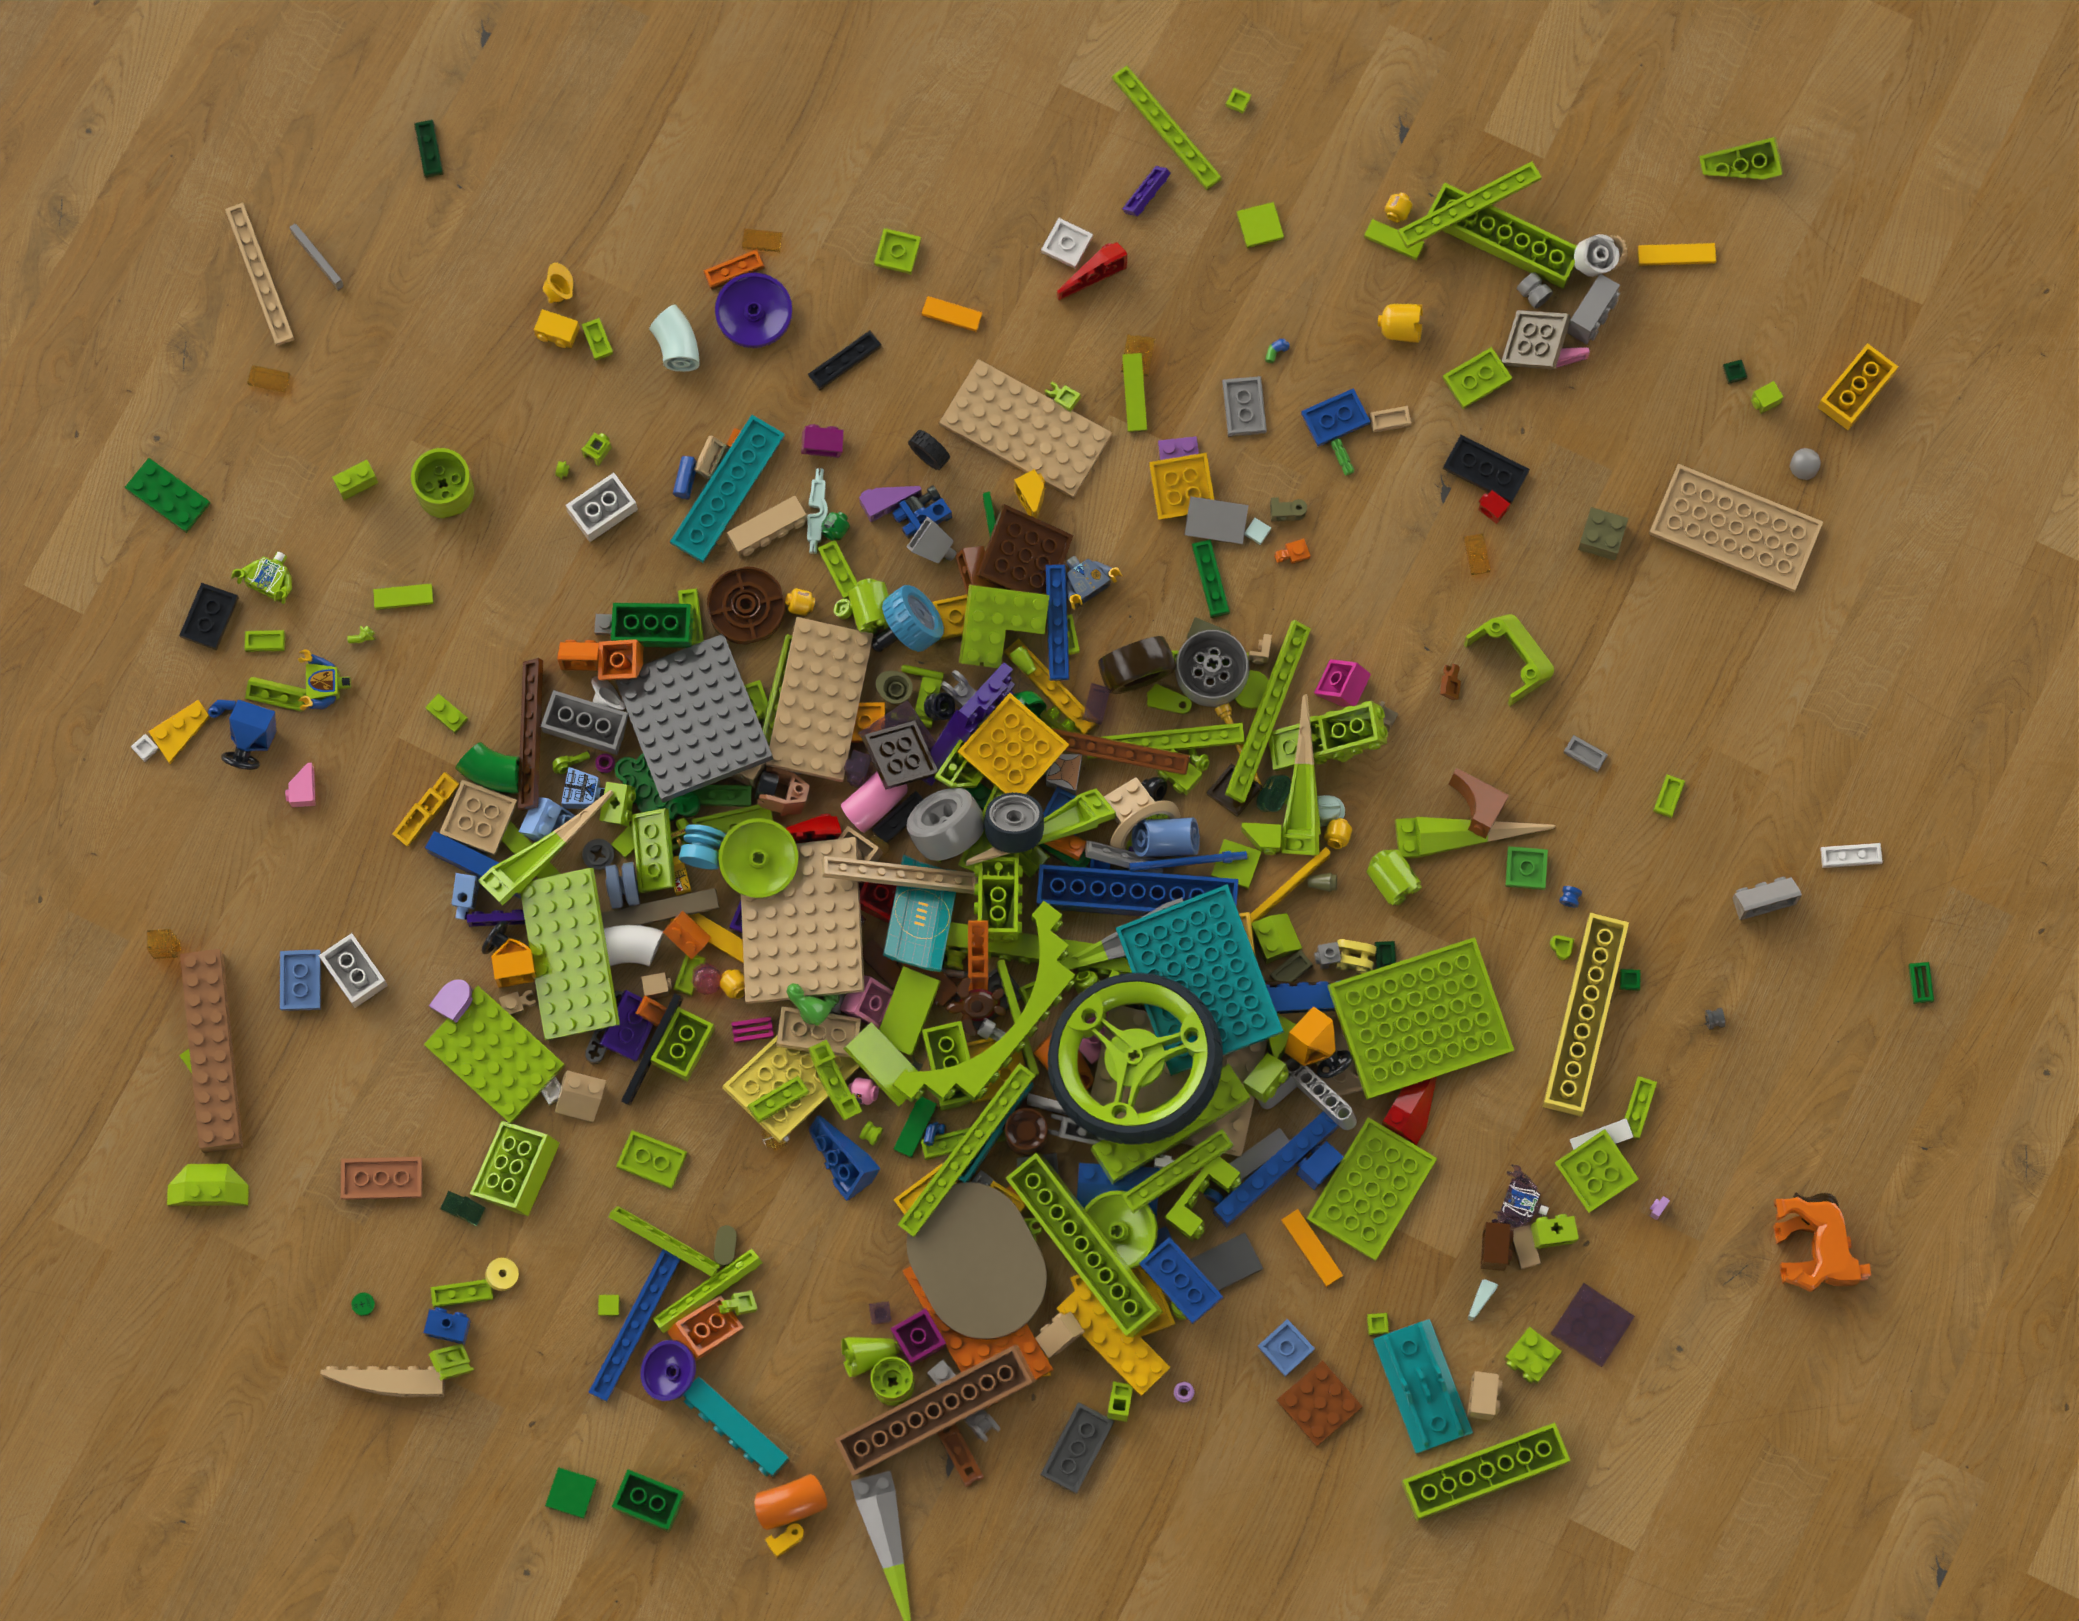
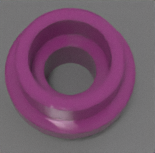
M604 753L596 758L595 765L599 772L609 773L615 767V760L610 754ZM608 761L609 765L604 767L602 763Z

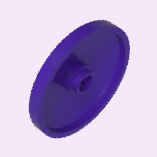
M762 273L742 274L730 280L718 294L715 304L716 321L721 332L731 342L746 348L765 347L776 342L787 331L792 319L791 298L786 288L769 275Z

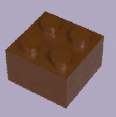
M1486 1222L1483 1228L1480 1269L1505 1271L1506 1267L1510 1266L1512 1250H1509V1246H1511L1514 1236V1230H1510V1224Z

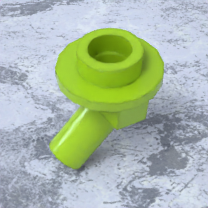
M367 625L365 628L360 626V634L348 636L347 641L348 643H362L368 640H375L373 636L375 632Z
M1188 749L1190 759L1195 768L1201 773L1205 771L1209 766L1208 755L1198 756L1196 749Z

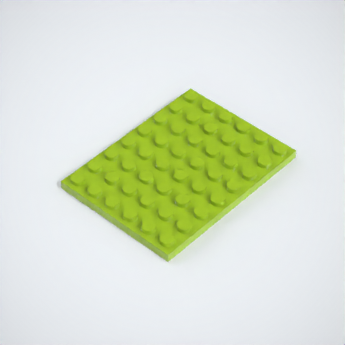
M1475 937L1327 985L1366 1100L1514 1051Z

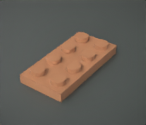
M422 1157L341 1159V1200L422 1198Z

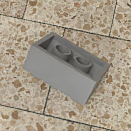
M1780 877L1775 879L1774 883L1767 884V882H1762L1755 885L1756 888L1748 890V887L1738 889L1732 899L1739 920L1796 905L1802 894L1792 877L1788 879Z

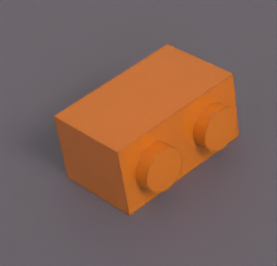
M683 910L663 931L691 959L711 939Z

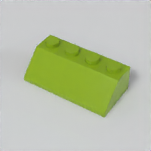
M961 1021L922 1030L931 1070L944 1069L970 1059ZM955 1087L956 1092L951 1099L946 1098L944 1102L938 1099L940 1111L963 1106L973 1100Z

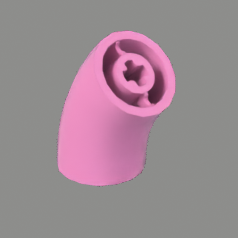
M876 771L857 791L841 804V807L849 820L860 831L865 833L905 796L908 787L905 784L885 790Z

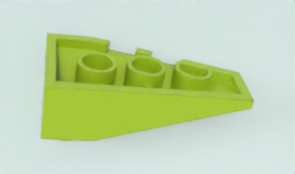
M1776 137L1699 156L1703 175L1767 179L1783 175Z

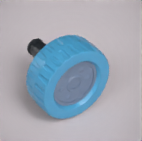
M904 585L884 600L882 606L883 614L889 627L878 634L876 638H873L871 645L877 652H882L884 648H887L899 639L905 646L914 651H924L943 636L944 626L942 619L933 603L924 593L914 586Z

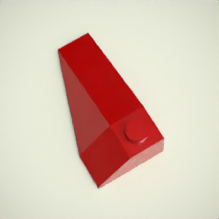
M1117 242L1104 245L1101 250L1057 290L1058 301L1126 269L1127 252Z
M821 814L786 827L796 844L838 839L841 835L837 816H831V814Z

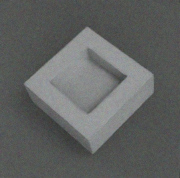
M596 614L595 635H611L612 614Z

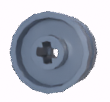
M623 863L622 876H620L616 865L605 866L606 888L612 909L623 907V895H626L629 906L640 905L634 863Z

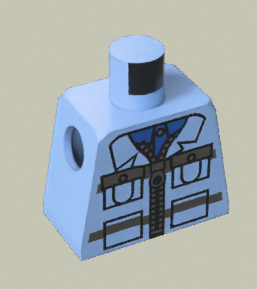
M569 767L561 802L562 807L565 809H586L604 795L605 788L599 787L600 780L598 777Z
M456 873L452 905L457 907L455 918L467 920L469 909L475 910L480 885L478 880L480 878ZM467 895V900L462 902V897Z

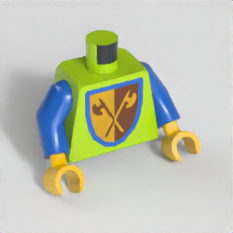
M306 649L299 652L305 655V659L300 657L298 661L300 663L308 661L309 663L306 664V696H302L298 700L305 703L299 707L301 710H305L308 707L310 709H325L333 704L335 700L340 699V689L351 688V677H340V672L333 663L311 654Z

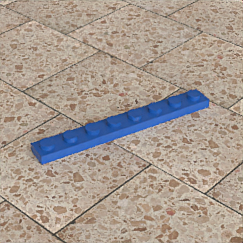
M662 1249L596 1376L589 1394L606 1402L609 1400L681 1261L677 1256Z

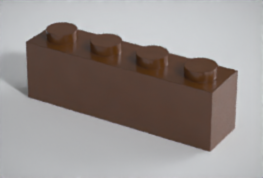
M900 962L905 967L941 981L933 1001L936 1006L942 1005L946 1008L958 996V986L942 970L941 972L929 971Z

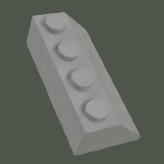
M553 690L540 727L543 733L618 755L624 738L628 713Z

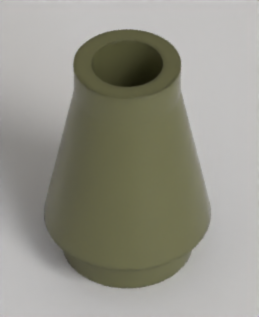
M1326 873L1309 876L1308 887L1328 892L1336 891L1337 875Z

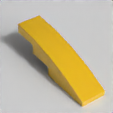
M444 772L435 785L427 790L421 800L414 804L392 834L403 844L409 846L459 788L460 783L447 772Z

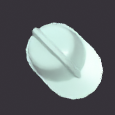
M1330 795L1317 796L1320 827L1327 826L1331 820L1344 818L1345 807L1339 798Z

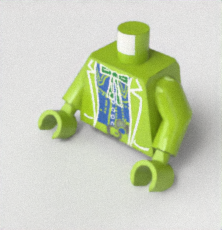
M277 552L273 560L263 556L260 560L257 559L242 569H234L231 575V579L234 577L238 578V584H241L244 579L247 587L274 599V601L280 602L281 600L282 604H285L286 597L292 591V576L288 568L283 566L287 556L281 552Z

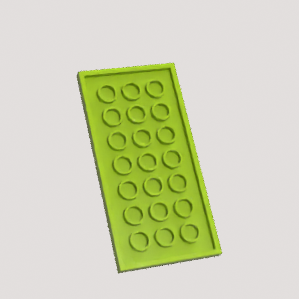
M586 868L532 880L520 894L529 948L533 953L537 977L535 978L545 1040L620 1025L594 868Z

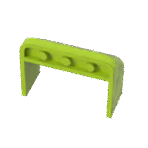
M1507 614L1492 618L1465 638L1464 646L1467 648L1486 634L1493 638H1499L1504 635L1525 662L1526 666L1522 668L1520 674L1525 685L1510 695L1508 700L1509 706H1512L1550 680L1554 674V666L1515 615Z

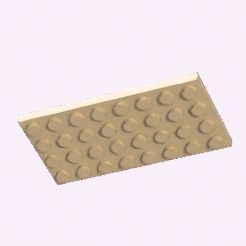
M979 359L939 422L940 426L1026 473L1035 469L1037 474H1042L1047 485L1073 499L1112 436V432L1072 410L1071 412L1054 400Z
M1678 464L1649 534L1795 592L1823 521Z
M796 617L769 745L774 760L766 762L765 766L843 782L873 638L872 633L859 632V630Z

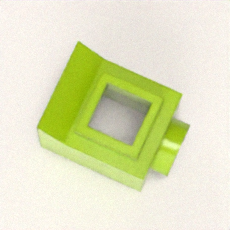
M594 432L587 444L581 449L583 457L590 456L595 460V464L599 466L612 448L611 442H609L610 439L603 433L598 435Z

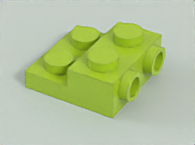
M1529 1327L1504 1360L1507 1361L1506 1365L1509 1368L1523 1373L1522 1377L1531 1384L1533 1382L1537 1384L1562 1351Z

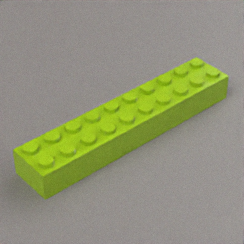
M1035 1153L1006 1177L1019 1197L1126 1336L1134 1337L1163 1313L1155 1300L1042 1154Z

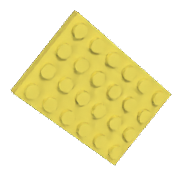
M776 1036L731 1077L722 1088L753 1117L747 1108L749 1104L799 1076L809 1090V1094L759 1123L780 1143L829 1096L817 1074L810 1052L777 1047ZM835 1055L834 1060L844 1080L847 1081L860 1066L851 1057Z

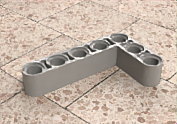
M1293 1058L1285 1062L1289 1075L1287 1080L1277 1088L1274 1097L1269 1098L1266 1103L1258 1100L1262 1108L1270 1109L1298 1087L1342 1129L1350 1130L1357 1123L1352 1108L1309 1067L1301 1065Z

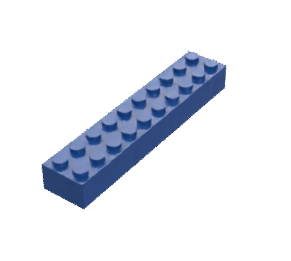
M1040 864L1037 908L1045 901L1054 909L1062 911L1145 916L1168 902L1179 898L1186 901L1227 884L1237 906L1238 879Z

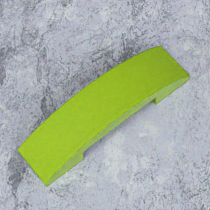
M827 1039L810 1047L809 1052L817 1074L843 1120L861 1113L862 1109L854 1093L851 1094L834 1060L835 1055Z

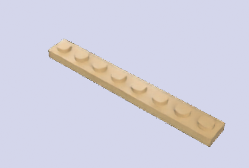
M240 203L226 208L225 211L276 347L295 340L244 204Z
M824 856L822 859V877L969 894H974V885L978 884V877H975V873L829 856Z

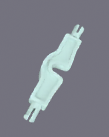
M819 468L816 469L815 480H812L809 497V507L820 510L819 513L807 516V540L810 542V554H813V552L817 554V546L821 542L822 537L821 524L828 515V507L825 501L826 482L823 480L824 469L822 468L820 470Z

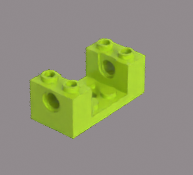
M1217 1157L1204 1166L1165 1216L1166 1222L1191 1242L1195 1238L1198 1240L1205 1230L1204 1221L1188 1208L1192 1209L1195 1206L1199 1193H1204L1210 1186L1209 1180L1228 1194L1242 1184L1241 1173L1221 1157Z

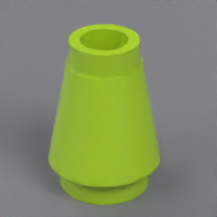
M1022 646L1009 655L1012 658L1011 661L1027 676L1036 670L1027 649H1024Z

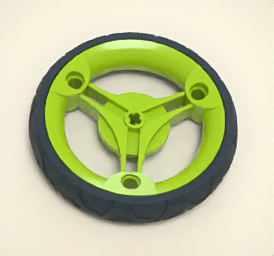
M1127 973L1112 976L1091 985L1070 1002L1059 1017L1053 1029L1048 1049L1050 1083L1054 1095L1065 1113L1077 1125L1094 1136L1106 1141L1128 1145L1163 1140L1182 1131L1195 1121L1213 1098L1218 1087L1223 1065V1047L1220 1032L1215 1019L1205 1004L1193 992L1176 981L1163 976L1145 973ZM1128 1004L1157 1006L1170 1012L1181 1022V1032L1169 1036L1156 1037L1153 1033L1144 1029L1134 1028L1121 1031L1106 1021V1012ZM1090 1018H1096L1094 1023H1087ZM1103 1026L1115 1035L1111 1041L1099 1033ZM1095 1036L1107 1048L1105 1052L1106 1069L1111 1078L1117 1082L1114 1103L1102 1106L1090 1096L1082 1084L1077 1061L1079 1047L1083 1038ZM1191 1036L1198 1037L1195 1042H1188ZM1179 1041H1182L1184 1044L1166 1051L1163 1048L1164 1046ZM1188 1052L1193 1057L1192 1069L1187 1082L1180 1092L1168 1103L1157 1109L1137 1113L1134 1109V1104L1140 1089L1153 1083L1161 1075L1166 1061ZM1125 1087L1131 1088L1128 1104L1121 1102ZM1119 1113H1126L1124 1118L1117 1119Z

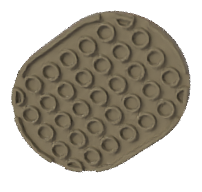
M966 1182L954 1184L917 1235L913 1237L907 1233V1254L913 1272L936 1314L954 1331L975 1339L1001 1338L1021 1329L1037 1312L1046 1291L1047 1271L1045 1261L1019 1210L1000 1191L979 1183Z

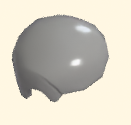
M1808 448L1797 450L1790 463L1793 475L1804 480L1815 477L1821 465L1819 454Z

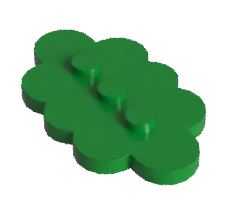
M643 753L637 760L632 757H623L616 763L614 768L616 777L623 782L622 784L636 788V799L633 804H637L641 812L666 808L669 809V819L671 822L678 815L693 817L700 811L701 801L694 792H689L662 803Z

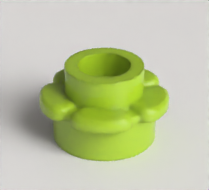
M558 461L555 476L560 477V479L568 475L570 466L566 465L567 461Z

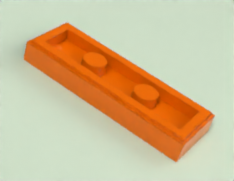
M756 249L704 270V275L712 290L727 284L739 275L754 273L764 269V265Z

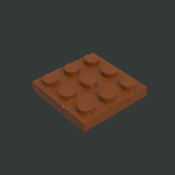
M1323 1360L1276 1400L1316 1447L1363 1407Z

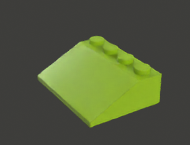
M501 1121L470 1195L512 1212L529 1216L560 1142L548 1134Z

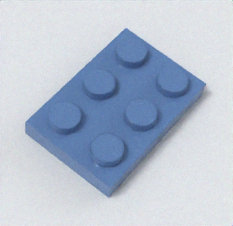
M320 950L280 951L281 1011L321 1010Z

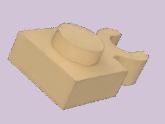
M527 990L523 996H519L517 991L499 998L502 1008L511 1016L525 1012L523 1008L525 1005L531 1007L537 1004L536 1000H527L528 996L533 995L532 990Z

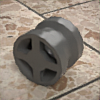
M1717 1008L1715 1011L1705 1010V1019L1709 1030L1717 1026L1720 1028L1725 1027V1017L1722 1008Z

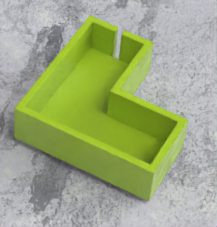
M969 585L959 663L999 668L1002 663L1006 630L1045 634L1050 595Z

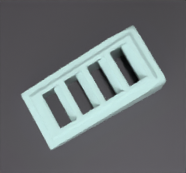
M1485 1279L1482 1280L1468 1320L1472 1321L1476 1318L1497 1289L1498 1284Z

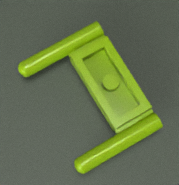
M902 665V672L923 676L914 717L891 713L890 719L903 723L916 721L918 726L932 728L933 720L926 716L924 702L928 695L940 693L944 673Z

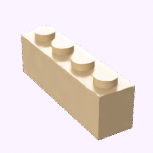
M793 496L728 531V539L739 558L743 555L746 557L752 554L754 549L769 545L774 538L784 537L788 534L789 530L802 527L807 521V514L796 496Z

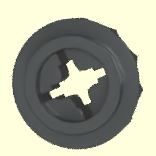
M594 839L585 845L582 857L588 867L601 870L613 862L614 850L609 842L603 839ZM599 850H602L601 853L604 857H599L595 862V855L593 853H598Z

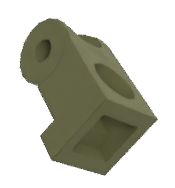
M1275 497L1270 500L1271 522L1301 520L1306 515L1307 504L1301 499L1294 500L1293 502H1279V497Z

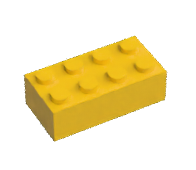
M1867 343L1823 396L1817 408L1849 431L1895 375L1899 366Z

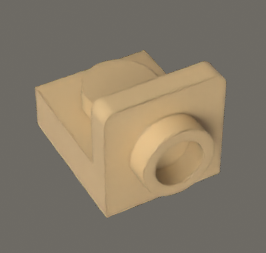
M1264 634L1263 640H1259L1258 651L1260 652L1249 651V660H1252L1255 664L1268 663L1272 635Z

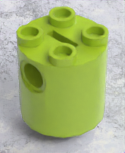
M871 578L859 581L855 588L848 592L857 630L874 635L878 633L877 630L889 627L882 608L884 600L889 596L885 582Z
M1398 849L1382 850L1372 857L1366 873L1389 905H1400L1406 900V895L1410 893L1415 894L1422 888L1420 885L1421 881Z

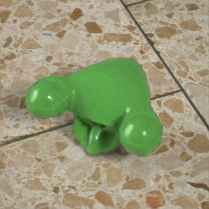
M795 983L790 984L786 991L789 999L799 1009L802 1019L807 1024H822L830 1014L831 1009L840 1001L839 994L823 996V1000L815 996H804L803 989L799 984Z

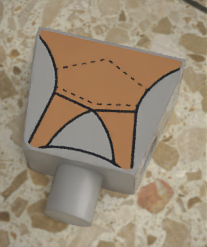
M1061 754L1043 775L1046 776V786L1053 789L1059 787L1076 795L1082 754Z

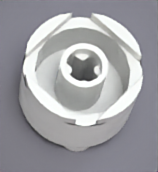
M1598 234L1581 241L1575 249V268L1591 277L1609 272L1619 261L1618 247L1616 248L1613 239L1607 235Z

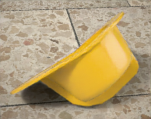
M552 263L549 266L547 279L543 285V291L548 297L550 304L561 302L564 299H571L573 295V277L569 270L559 263Z

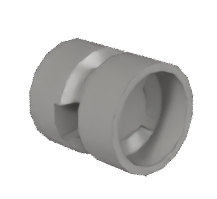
M1536 272L1528 275L1517 287V290L1523 297H1528V302L1534 309L1542 306L1553 294V291L1546 284H1542V279Z

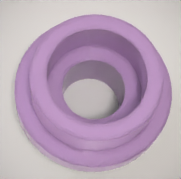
M1181 1382L1175 1386L1174 1396L1179 1402H1189L1194 1396V1389L1191 1384ZM1182 1389H1186L1188 1391V1394L1186 1396H1182L1180 1394V1391Z

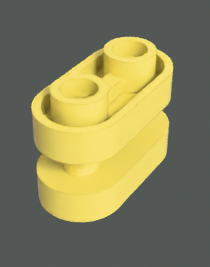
M1345 939L1337 940L1339 951H1341V961L1333 963L1337 966V969L1343 971L1353 969L1360 974L1373 970L1374 962L1368 959L1375 956L1376 946ZM1349 953L1361 955V958L1349 956Z

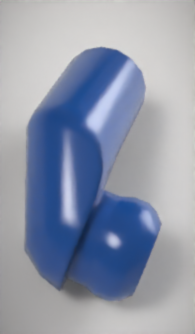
M217 700L208 709L209 716L216 718L225 710H233L236 701Z

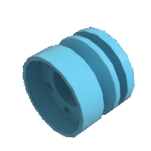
M687 825L685 829L687 834L684 835L683 839L689 844L681 846L679 860L687 865L701 869H719V852L716 850L720 849L726 834L705 825Z

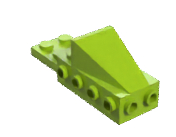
M1366 701L1361 705L1347 706L1339 711H1329L1324 715L1311 716L1310 726L1314 763L1324 764L1328 759L1332 758L1346 762L1353 756L1363 753V750H1376L1381 748V745L1387 744L1386 737H1388V731L1384 726L1383 718L1385 713L1383 708L1373 701ZM1300 723L1271 732L1269 746L1273 770L1279 771L1294 767Z
M985 829L979 838V854L994 847L987 840ZM1009 853L975 865V877H978V884L974 885V896H978V902H974V914H978V921H988V942L1002 940V942L1010 943L1018 940V934H1022V922H1018V915H1022V903H1018V897L1022 896V884H1019V877H1023V865H1019V853Z

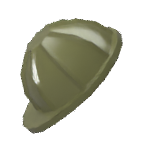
M885 671L877 677L876 689L887 702L901 704L911 696L913 691L912 682L904 673Z

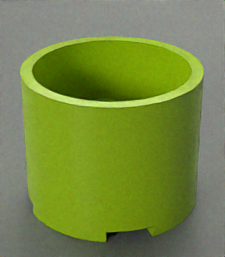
M436 448L423 453L415 461L411 471V483L417 500L424 511L434 517L445 518L461 514L469 507L474 497V484L468 465L460 454L450 449Z

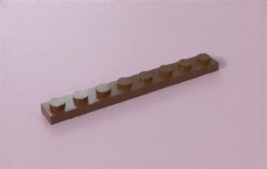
M540 658L523 662L518 809L521 811L538 807L543 660Z

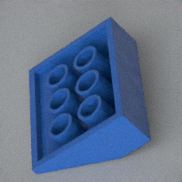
M1079 1163L1077 1200L1085 1208L1091 1200L1105 1192H1128L1158 1172L1160 1168L1140 1167L1112 1184L1100 1164ZM1158 1197L1148 1203L1155 1215L1156 1221Z

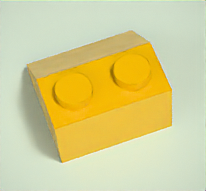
M1033 469L1014 479V492L1027 514L1038 519L1044 500V490L1046 489L1044 484L1046 482L1042 474H1037L1036 470Z

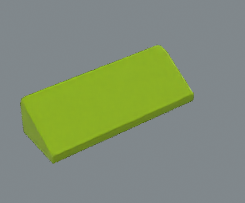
M251 677L247 683L245 699L302 712L303 710L299 707L305 703L298 700L302 696H306V689Z

